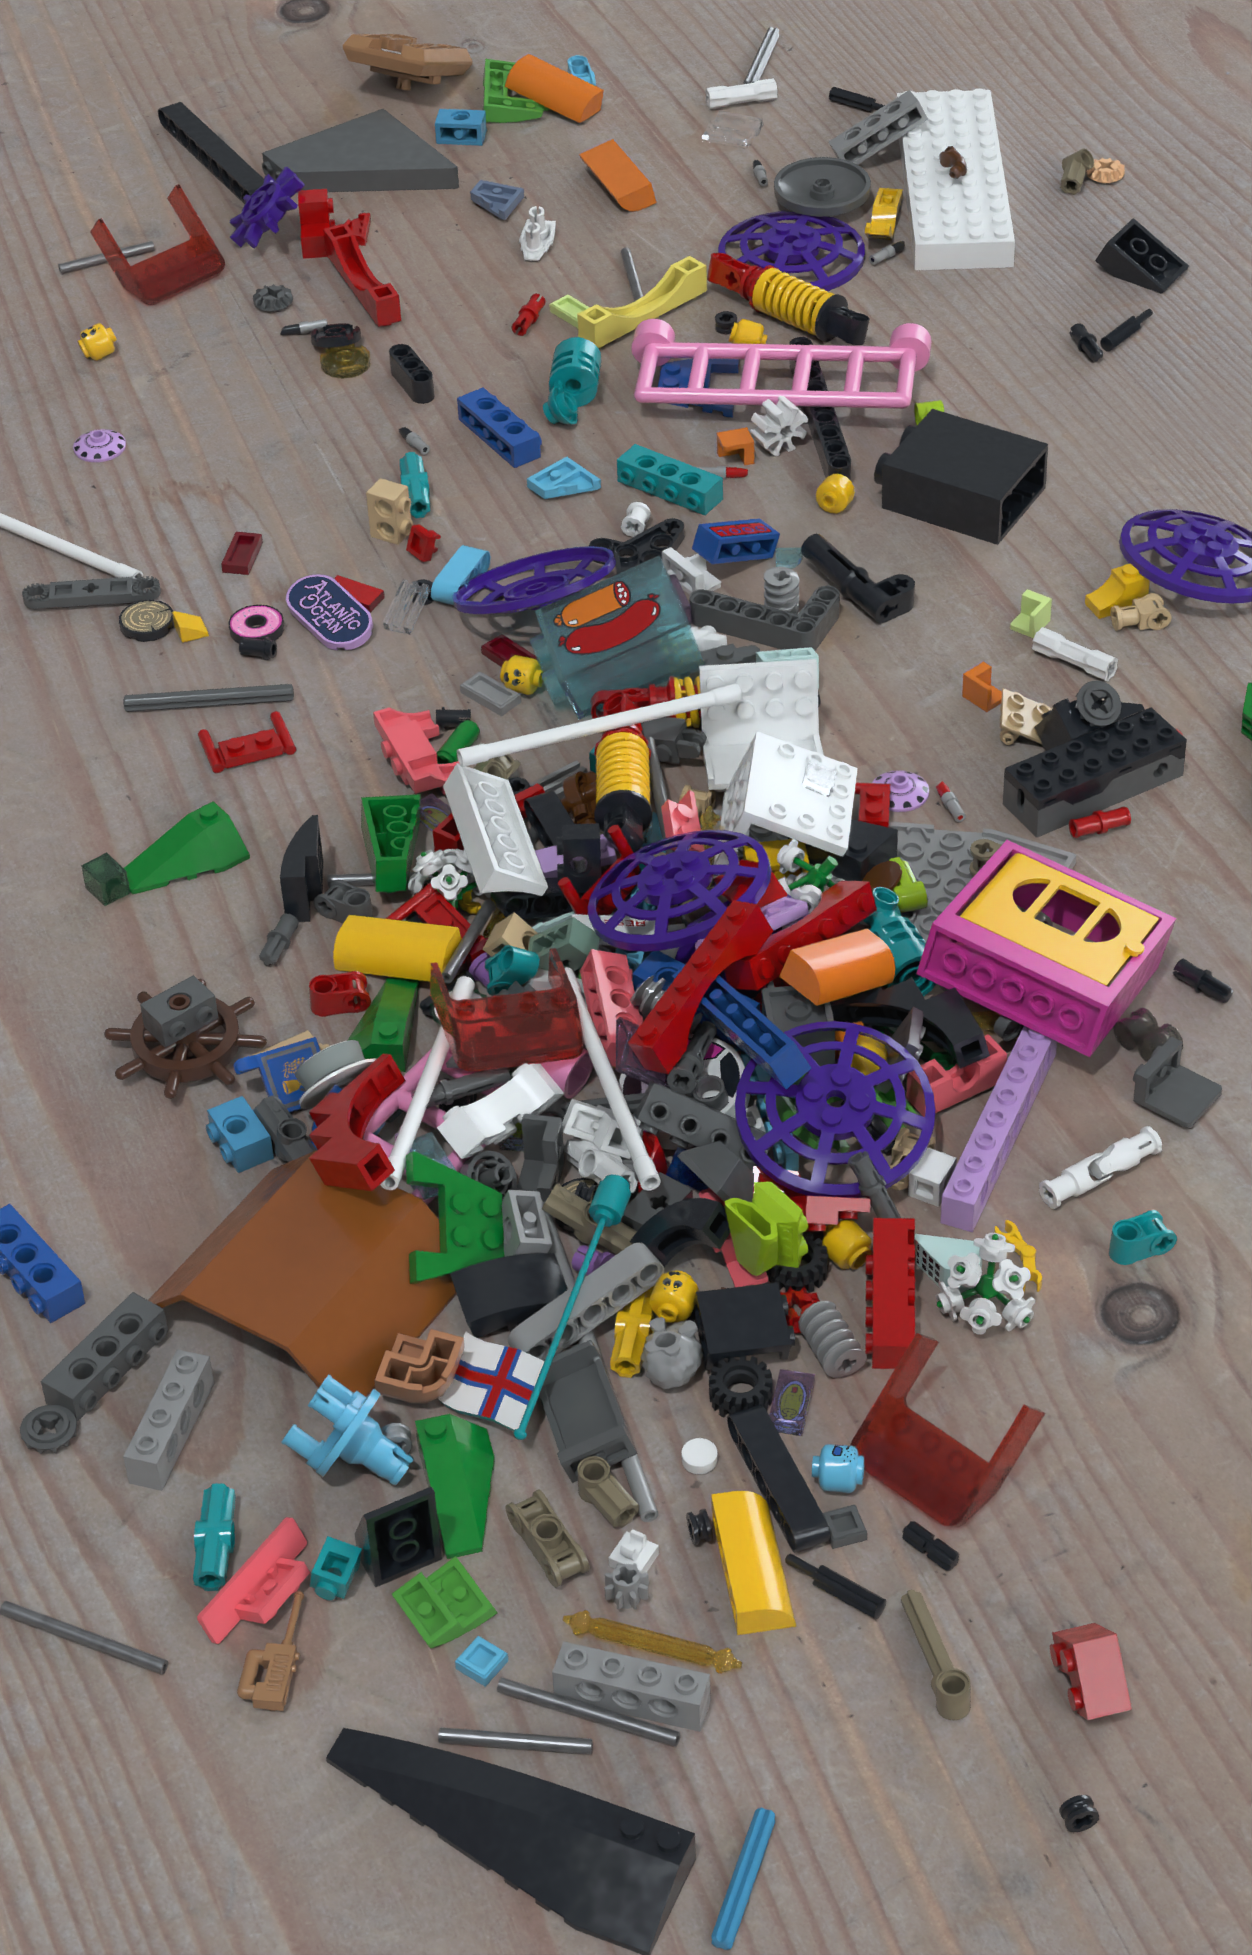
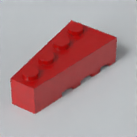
M873 1218L872 1255H866L865 1275H872V1281L866 1280L865 1301H872V1307H866L865 1328H872V1333H866L865 1353L872 1354V1369H914L915 1218Z

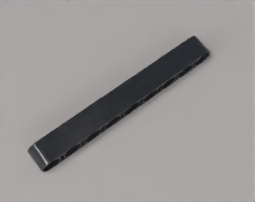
M182 102L158 109V117L162 126L244 204L246 203L243 199L244 196L252 195L263 185L264 178Z
M796 337L789 342V345H813L809 338ZM789 360L790 369L794 377L796 360ZM812 361L807 391H828L819 361ZM802 406L808 418V425L825 478L833 474H841L851 481V457L834 407Z

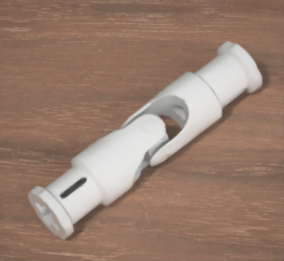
M1145 1126L1134 1137L1130 1139L1123 1138L1110 1145L1103 1153H1095L1062 1171L1061 1176L1051 1181H1042L1039 1183L1040 1195L1051 1209H1056L1061 1205V1201L1071 1196L1078 1197L1109 1180L1113 1176L1112 1172L1126 1171L1139 1164L1140 1159L1149 1154L1156 1155L1162 1151L1161 1139L1155 1130L1150 1126ZM1089 1173L1090 1175L1095 1176L1098 1180L1093 1181L1092 1178L1089 1176Z

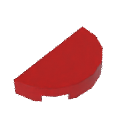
M369 212L360 213L358 218L352 221L348 219L345 222L355 234L358 245L366 246L371 222Z

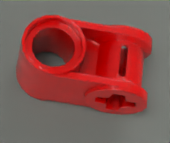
M359 971L315 976L309 982L311 1011L321 1017L365 1011L371 1004L370 995L365 989L368 983L366 976ZM353 980L356 981V988L353 987ZM354 996L357 997V1004L354 1003Z

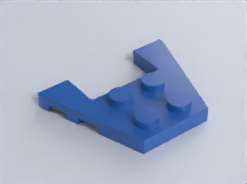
M693 358L667 362L662 365L658 387L687 388ZM709 359L703 388L710 387L711 373H738L740 359ZM672 404L685 408L689 407V404ZM691 404L702 407L703 412L712 413L713 410L722 411L723 416L733 418L734 405Z

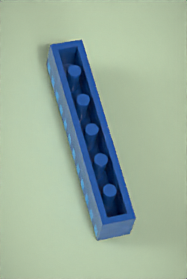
M683 967L672 975L673 979L677 977ZM718 975L702 997L697 1009L785 1089L789 1088L811 1069L809 1063L794 1041Z

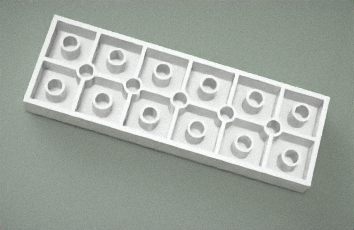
M991 90L911 91L918 99L928 120L899 138L914 269L940 270L1014 267L1015 239ZM905 92L897 93V97L901 96ZM948 146H953L964 157L967 164L966 175L960 176L958 179L950 177L949 170L951 167L946 168L940 164L939 154L945 151Z

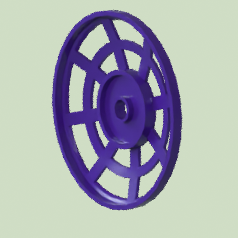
M793 211L770 212L746 219L727 231L718 246V253L726 254L725 245L727 243L740 241V250L743 256L736 260L745 264L750 262L763 269L768 265H772L774 268L776 267L782 271V273L813 271L818 280L808 283L826 291L840 287L850 281L861 270L865 260V244L862 237L847 223L831 216H808ZM782 220H797L795 223L788 224L777 222ZM807 222H813L825 228L813 229L806 224ZM763 225L771 227L765 233H753ZM748 228L744 233H742V234H737V233H739L740 231H742V230ZM832 234L835 238V245L821 241V235ZM841 234H848L856 241L858 246L857 253L843 248ZM762 240V246L750 251L747 241ZM821 249L830 251L824 258L816 260L815 257ZM765 254L766 257L775 261V264L758 258V256ZM839 255L852 260L851 264L845 269L830 277L827 276L822 268L832 263ZM803 262H806V263H807V264H803V265H785V264H796V263H803Z
M1178 509L1144 512L1134 516L1123 526L1119 539L1120 551L1129 564H1132L1139 570L1142 576L1153 583L1175 593L1204 601L1231 604L1252 602V587L1237 589L1233 577L1252 573V558L1238 551L1239 546L1252 548V531L1217 516ZM1176 519H1182L1185 524L1179 526L1166 523ZM1134 526L1149 527L1147 532L1148 541L1133 545L1130 537L1131 528ZM1159 528L1171 531L1173 535L1169 538L1158 539L1156 531ZM1226 530L1238 534L1243 539L1234 538V536L1231 533L1226 532ZM1171 546V547L1173 548V550H1174L1179 556H1181L1182 558H1180V557L1176 556L1175 554L1171 553V552H1170L1168 549H1166L1165 547ZM1154 549L1163 558L1175 564L1176 567L1171 574H1168L1151 564L1140 553ZM1235 559L1246 564L1237 568L1229 569L1228 567ZM1187 570L1203 575L1221 577L1225 588L1203 586L1181 578Z
M585 546L553 550L521 558L495 567L470 579L469 585L466 583V587L463 585L459 587L457 592H454L452 595L453 603L458 611L469 614H499L529 609L540 610L548 604L567 598L593 585L608 575L616 565L614 554L610 549L604 547ZM582 560L575 569L557 570L547 573L545 571V566ZM592 561L605 563L604 566L594 573L585 569ZM534 569V576L518 580L506 586L495 583L509 576ZM582 577V579L570 584V581L574 578ZM484 587L493 591L481 602L466 601L471 595ZM504 595L505 601H494Z
M728 830L693 831L659 840L630 854L602 877L589 899L588 916L596 935L604 942L629 951H662L695 943L700 939L706 938L710 930L726 911L727 907L718 897L730 887L736 876L754 878L746 892L736 901L753 904L759 902L766 892L771 878L772 870L768 855L762 845L755 839L742 833ZM694 844L713 846L702 852L689 851L691 845ZM746 845L754 849L759 861L758 868L739 866V859L733 848ZM677 847L673 853L657 857L653 856L662 851ZM722 852L727 855L728 865H710L708 858ZM640 863L646 865L639 875L626 878ZM713 875H724L710 891L706 889L711 883ZM637 885L639 891L625 902L621 897V889ZM611 893L612 901L617 911L604 923L598 916L596 907L600 898ZM694 897H697V899L689 903L671 908V905L680 904ZM643 900L648 904L658 906L657 910H642L635 907ZM705 905L716 914L693 926L667 932L669 918L688 914ZM625 916L638 920H656L654 934L651 935L628 934L617 931L615 928Z
M838 1021L815 1022L785 1031L783 1033L795 1042L811 1067L799 1085L792 1084L787 1089L782 1087L773 1077L770 1078L769 1082L749 1081L752 1072L758 1065L751 1058L743 1070L737 1086L735 1099L736 1127L741 1142L750 1158L765 1174L784 1187L807 1196L861 1198L865 1196L859 1190V1182L851 1184L824 1183L828 1164H848L851 1156L858 1152L863 1153L867 1151L878 1174L884 1177L886 1181L885 1188L887 1189L906 1177L926 1152L934 1129L935 1103L933 1091L928 1077L919 1062L906 1048L891 1037L869 1027ZM816 1031L846 1032L843 1042H819L802 1047L794 1039L796 1036ZM859 1034L887 1045L901 1055L904 1060L889 1065L886 1060L875 1052L856 1045ZM828 1050L841 1051L838 1064L819 1066L810 1055ZM854 1053L870 1060L880 1069L865 1076L859 1070L851 1067ZM915 1071L924 1092L925 1117L906 1110L905 1091L898 1076ZM889 1080L895 1093L896 1107L876 1101L874 1086ZM746 1094L766 1095V1113L773 1129L757 1141L750 1130L746 1117ZM776 1096L796 1098V1114L784 1122L780 1120L778 1115ZM830 1097H840L844 1100L845 1104L841 1107H832L827 1103V1100ZM874 1114L892 1119V1123L887 1131L878 1140L874 1141L866 1129L872 1122ZM904 1123L922 1130L911 1152L891 1169L881 1151L895 1139L902 1124ZM804 1126L808 1131L820 1137L818 1148L813 1149L801 1143L790 1133ZM855 1137L862 1147L860 1150L847 1153H831L833 1140H845ZM781 1140L795 1153L815 1161L811 1180L799 1177L785 1170L770 1159L765 1151Z

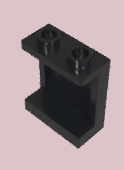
M778 1282L696 1292L693 1313L698 1328L699 1341L702 1345L701 1351L704 1354L705 1370H711L713 1366L718 1368V1361L725 1358L779 1352L780 1360L788 1359L791 1347L795 1346V1333L792 1325L787 1326L785 1317L788 1315L787 1297L780 1294Z

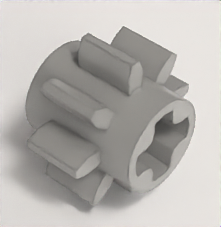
M618 1563L612 1574L605 1573V1599H614L617 1609H637L641 1599L648 1600L649 1598L647 1587L649 1585L648 1573L640 1574L636 1563L633 1565Z

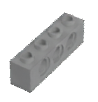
M908 90L829 141V144L837 158L858 165L928 120L918 99Z
M176 1350L123 1456L129 1484L160 1491L163 1490L214 1385L210 1356Z
M564 1641L552 1671L555 1694L620 1714L701 1732L711 1701L710 1674Z

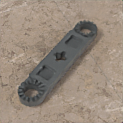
M143 576L137 579L121 577L50 582L47 585L36 583V585L31 584V587L28 585L22 591L25 606L33 609L67 608L70 606L114 603L124 604L154 600L161 594L159 580L157 578L154 579L153 576L151 578L149 576L144 578Z

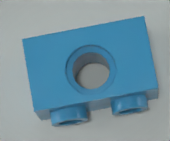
M439 109L435 121L436 144L483 145L487 132L485 110Z
M243 1096L207 1110L209 1124L206 1125L207 1134L212 1143L217 1142L219 1144L220 1153L226 1163L231 1162L238 1173L274 1159L271 1136Z

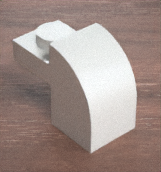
M571 1099L562 1122L563 1133L591 1141L602 1151L630 1159V1153L612 1110L601 1105L596 1107ZM636 1124L637 1129H638L639 1134H640L641 1128Z

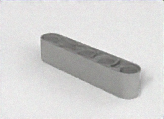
M634 1243L584 1278L555 1355L561 1353L656 1284L657 1279L664 1273V1266L643 1243ZM574 1286L516 1326L509 1334V1346L522 1350L541 1360L546 1359Z

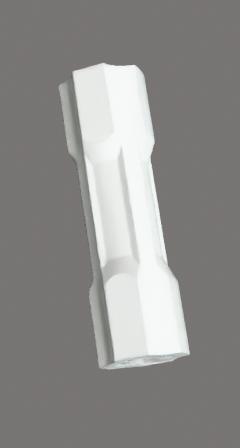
M774 78L729 87H710L705 90L706 103L709 109L723 108L731 104L752 101H771L778 98L777 84Z
M1042 627L1033 638L1032 649L1051 658H1060L1083 668L1088 674L1108 682L1118 668L1117 658L1099 650L1087 649L1066 640L1063 635Z

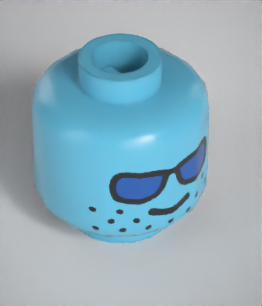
M826 1444L821 1449L820 1456H813L812 1477L819 1478V1486L823 1491L851 1493L856 1489L857 1484H863L864 1456L859 1455L855 1446Z

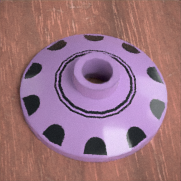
M101 429L81 435L74 442L73 449L75 455L84 461L104 462L122 454L125 450L126 442L120 433Z
M886 772L875 778L872 782L891 784L889 811L907 812L921 807L929 797L927 782L919 775L911 772Z

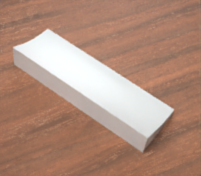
M457 763L443 788L479 892L516 891L543 896L548 885L509 780L467 766L461 767Z

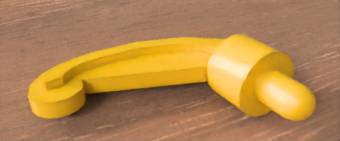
M470 890L462 894L463 900H458L459 906L470 914H477L481 904L479 902H472L471 892L473 891Z

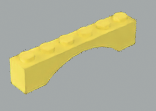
M688 256L671 265L657 285L637 301L616 308L602 307L596 304L578 313V337L587 339L598 348H601L636 329L642 321L658 318L683 303L696 298L707 291V266Z

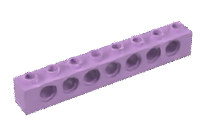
M1026 1026L1023 1027L944 1190L941 1204V1224L973 1232L1055 1058L1057 1041Z

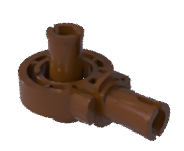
M579 771L564 780L565 798L560 801L569 815L573 813L574 824H596L594 817L596 807V774L594 772L584 773Z

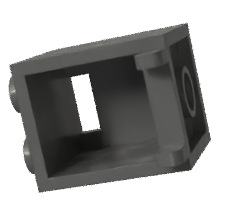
M773 980L766 984V988L762 989V1014L782 1032L810 1023L834 1021L830 1002L816 1006L792 986L774 987ZM816 1031L796 1036L794 1039L802 1047L819 1042L835 1041V1031ZM835 1050L810 1054L819 1066L835 1064Z

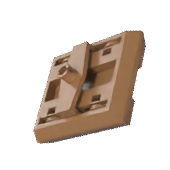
M352 34L343 44V50L348 61L370 65V71L398 77L396 88H401L402 90H411V80L428 84H440L441 76L464 75L473 62L466 48L447 44H437V46L431 43L417 44V38L401 34Z

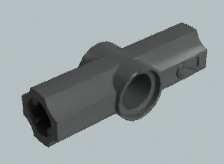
M273 1095L266 1097L255 1107L254 1113L275 1143L274 1151L280 1159L290 1162L317 1150L306 1136L307 1127L305 1123L297 1118H293L279 1098H274Z

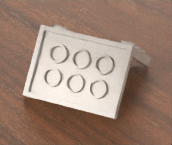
M816 659L699 666L700 693L736 683L739 685L742 693L741 701L701 708V731L707 737L702 749L709 790L717 792L726 791L756 732L784 742H790L795 746L823 755L819 737L818 670Z
M756 732L724 792L718 830H728L749 836V827L751 824L843 857L848 849L857 768L825 757L817 752L795 746L790 742H784ZM738 847L733 848L738 856ZM724 852L715 855L712 865L729 864L728 857Z

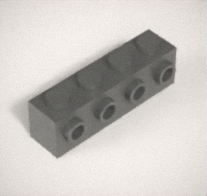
M650 1080L634 1115L637 1120L641 1121L640 1128L656 1135L659 1130H662L671 1135L669 1141L684 1148H687L689 1143L700 1147L721 1141L753 1171V1166L757 1165L750 1158L741 1142L735 1118ZM749 1125L756 1141L766 1134V1132Z

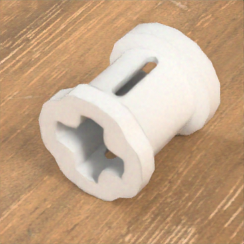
M633 502L628 506L627 516L623 519L621 525L622 531L631 537L644 532V523L651 516V511L647 505L641 502Z

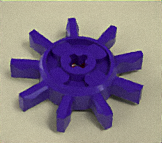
M284 167L276 180L267 174L261 187L252 195L244 196L243 199L246 203L242 213L230 220V224L236 228L230 238L240 247L247 242L252 248H256L263 233L271 230L276 234L279 231L277 223L282 219L286 211L295 210L298 207L291 197L300 191L305 184L288 167Z

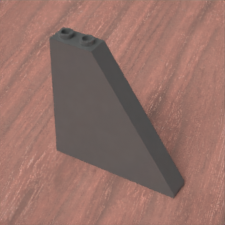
M384 109L262 153V170L265 175L269 174L276 180L284 167H288L305 184L301 190L327 189L328 192L459 188L458 167Z

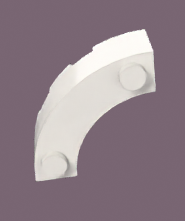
M525 1063L512 1073L513 1078L491 1094L472 1104L461 1107L455 1106L442 1117L444 1122L437 1129L461 1159L481 1153L484 1150L481 1146L483 1144L489 1145L494 1143L496 1145L516 1132L515 1124L518 1122L522 1124L523 1114L540 1115L564 1095V1092L541 1064L528 1065Z

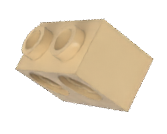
M380 478L366 492L370 535L373 538L399 545L406 536H409L411 526L413 525L408 486Z

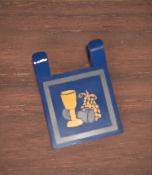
M312 1037L260 1054L240 1058L233 1064V1067L238 1075L259 1068L268 1097L273 1095L274 1098H279L287 1110L292 1112L302 1109L299 1100L306 1092L305 1088L296 1078L295 1073L307 1059L320 1052L316 1037Z

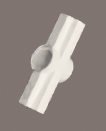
M578 1137L566 1141L564 1152L567 1155V1160L578 1168L579 1174L582 1177L593 1179L599 1184L607 1175H619L630 1183V1191L634 1193L638 1181L635 1179V1172L622 1163L620 1156L602 1151L593 1142Z

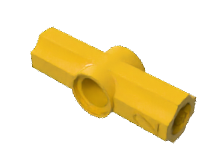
M654 1286L617 1313L614 1331L615 1344L610 1358L611 1370L617 1372L621 1377L632 1378L634 1374L641 1371L643 1361L640 1357L644 1352L643 1348L646 1343V1337L653 1334L649 1322L654 1319V1312L649 1301Z

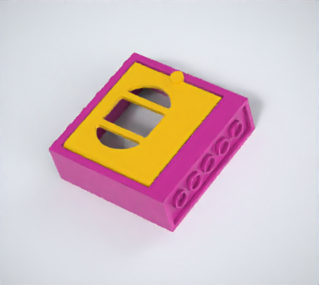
M1006 840L932 923L916 974L949 990L956 988L961 996L1090 1057L1158 969L1176 918L1014 842ZM1017 905L1020 906V907H1022V908H1024V909H1026L1027 911H1026V912H1022V911L1017 907ZM1042 911L1052 922L1076 934L1074 936L1068 935L1035 919V917ZM1088 938L1094 942H1086L1084 940ZM1129 959H1131V960L1128 962V964L1124 967V969L1121 971V973L1117 976V978L1114 980V982L1110 985V987H1108L1109 984L1112 982V980H1113V979L1116 977V975L1119 973V971H1120V970L1123 968V966L1127 963V961H1128Z

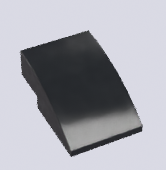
M312 815L295 833L286 849L281 865L280 883L285 914L295 916L299 922H310L311 901H314L319 894H323L324 859L318 815Z
M554 1253L506 1256L477 1263L450 1273L467 1325L476 1338L508 1326L511 1332L516 1326L568 1290Z

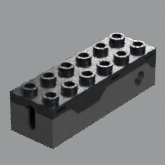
M1150 707L1006 767L1004 771L1003 805L1038 838L1068 825L1071 819L1092 815L1094 811L1106 809L1183 776L1187 739L1180 730L1174 728Z

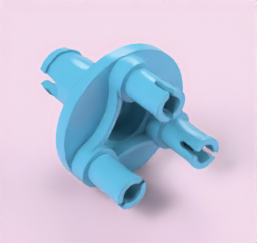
M329 1374L307 1405L334 1423L332 1426L334 1430L327 1440L319 1442L297 1427L296 1424H293L281 1442L307 1459L306 1464L315 1469V1472L322 1477L327 1473L335 1460L340 1457L348 1464L364 1465L379 1477L388 1480L390 1484L396 1486L408 1470V1466L414 1460L410 1453L407 1454L400 1446L384 1436L379 1423L368 1416L381 1393L375 1389L367 1397L357 1390L354 1393Z

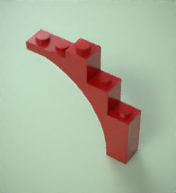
M382 1054L339 1093L331 1092L309 1111L317 1126L309 1134L317 1148V1151L309 1159L324 1185L373 1191L395 1171L380 1143L363 1140L366 1127L377 1108L393 1091L406 1081L391 1054Z

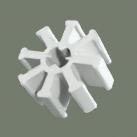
M784 396L778 397L777 405L770 399H767L762 403L767 414L762 416L754 413L751 421L758 426L754 430H750L751 436L775 456L780 455L781 447L788 452L795 450L796 447L792 444L791 438L796 436L804 439L807 431L800 426L804 422H808L807 416Z

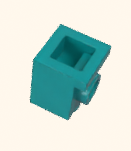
M327 1536L311 1572L310 1587L315 1588L314 1591L319 1597L326 1600H334L336 1596L342 1599L345 1598L354 1575L359 1569L362 1548Z

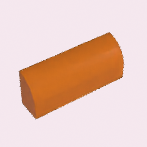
M527 54L514 64L505 83L506 88L578 123L601 111L603 89L531 54Z
M614 139L579 154L582 161L625 210L639 211L657 203L651 182Z
M863 929L791 950L779 977L818 1006L892 983L895 976V961L888 945L869 929Z

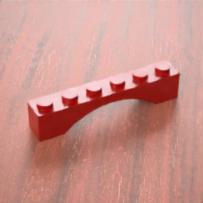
M347 223L324 228L326 255L378 327L389 326L392 323L401 321L399 294L391 283L382 284L373 275L362 255L355 234Z
M840 881L824 891L818 906L810 914L790 927L769 936L756 955L746 956L724 969L728 984L734 989L759 990L780 976L791 950L838 937L877 911L870 882Z
M732 901L628 1041L629 1046L644 1069L665 1074L671 1072L687 1050L688 1037L694 1015L711 983L733 962L746 956L756 955L772 934L773 929L758 904Z

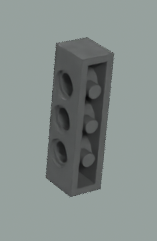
M132 1292L41 1380L46 1404L60 1405L68 1408L74 1414L76 1421L81 1419L88 1411H91L110 1389L118 1385L121 1378L133 1366L141 1362L144 1355L155 1344L160 1343L168 1332L164 1309Z

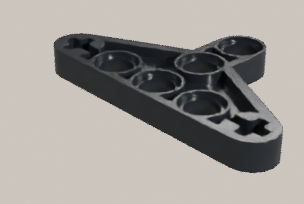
M670 518L625 542L608 538H596L590 542L589 546L604 547L613 552L616 562L617 581L625 582L631 592V601L627 606L632 605L638 600L645 599L663 572L662 551L669 547H672L675 551L678 549L685 537V525L679 519ZM631 555V557H621V556ZM593 561V562H596V563L604 564V565H605L604 562ZM648 561H657L656 563H647ZM641 576H642V577H647V578L638 579V578H636V577H641Z

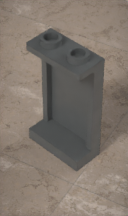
M592 1340L577 1344L571 1349L555 1355L539 1396L559 1450L557 1453L558 1458L573 1483L578 1481V1465L584 1458L589 1456L601 1457L611 1466L638 1453L603 1360Z

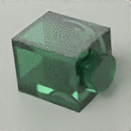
M107 852L81 865L85 888L104 906L130 894L127 871Z

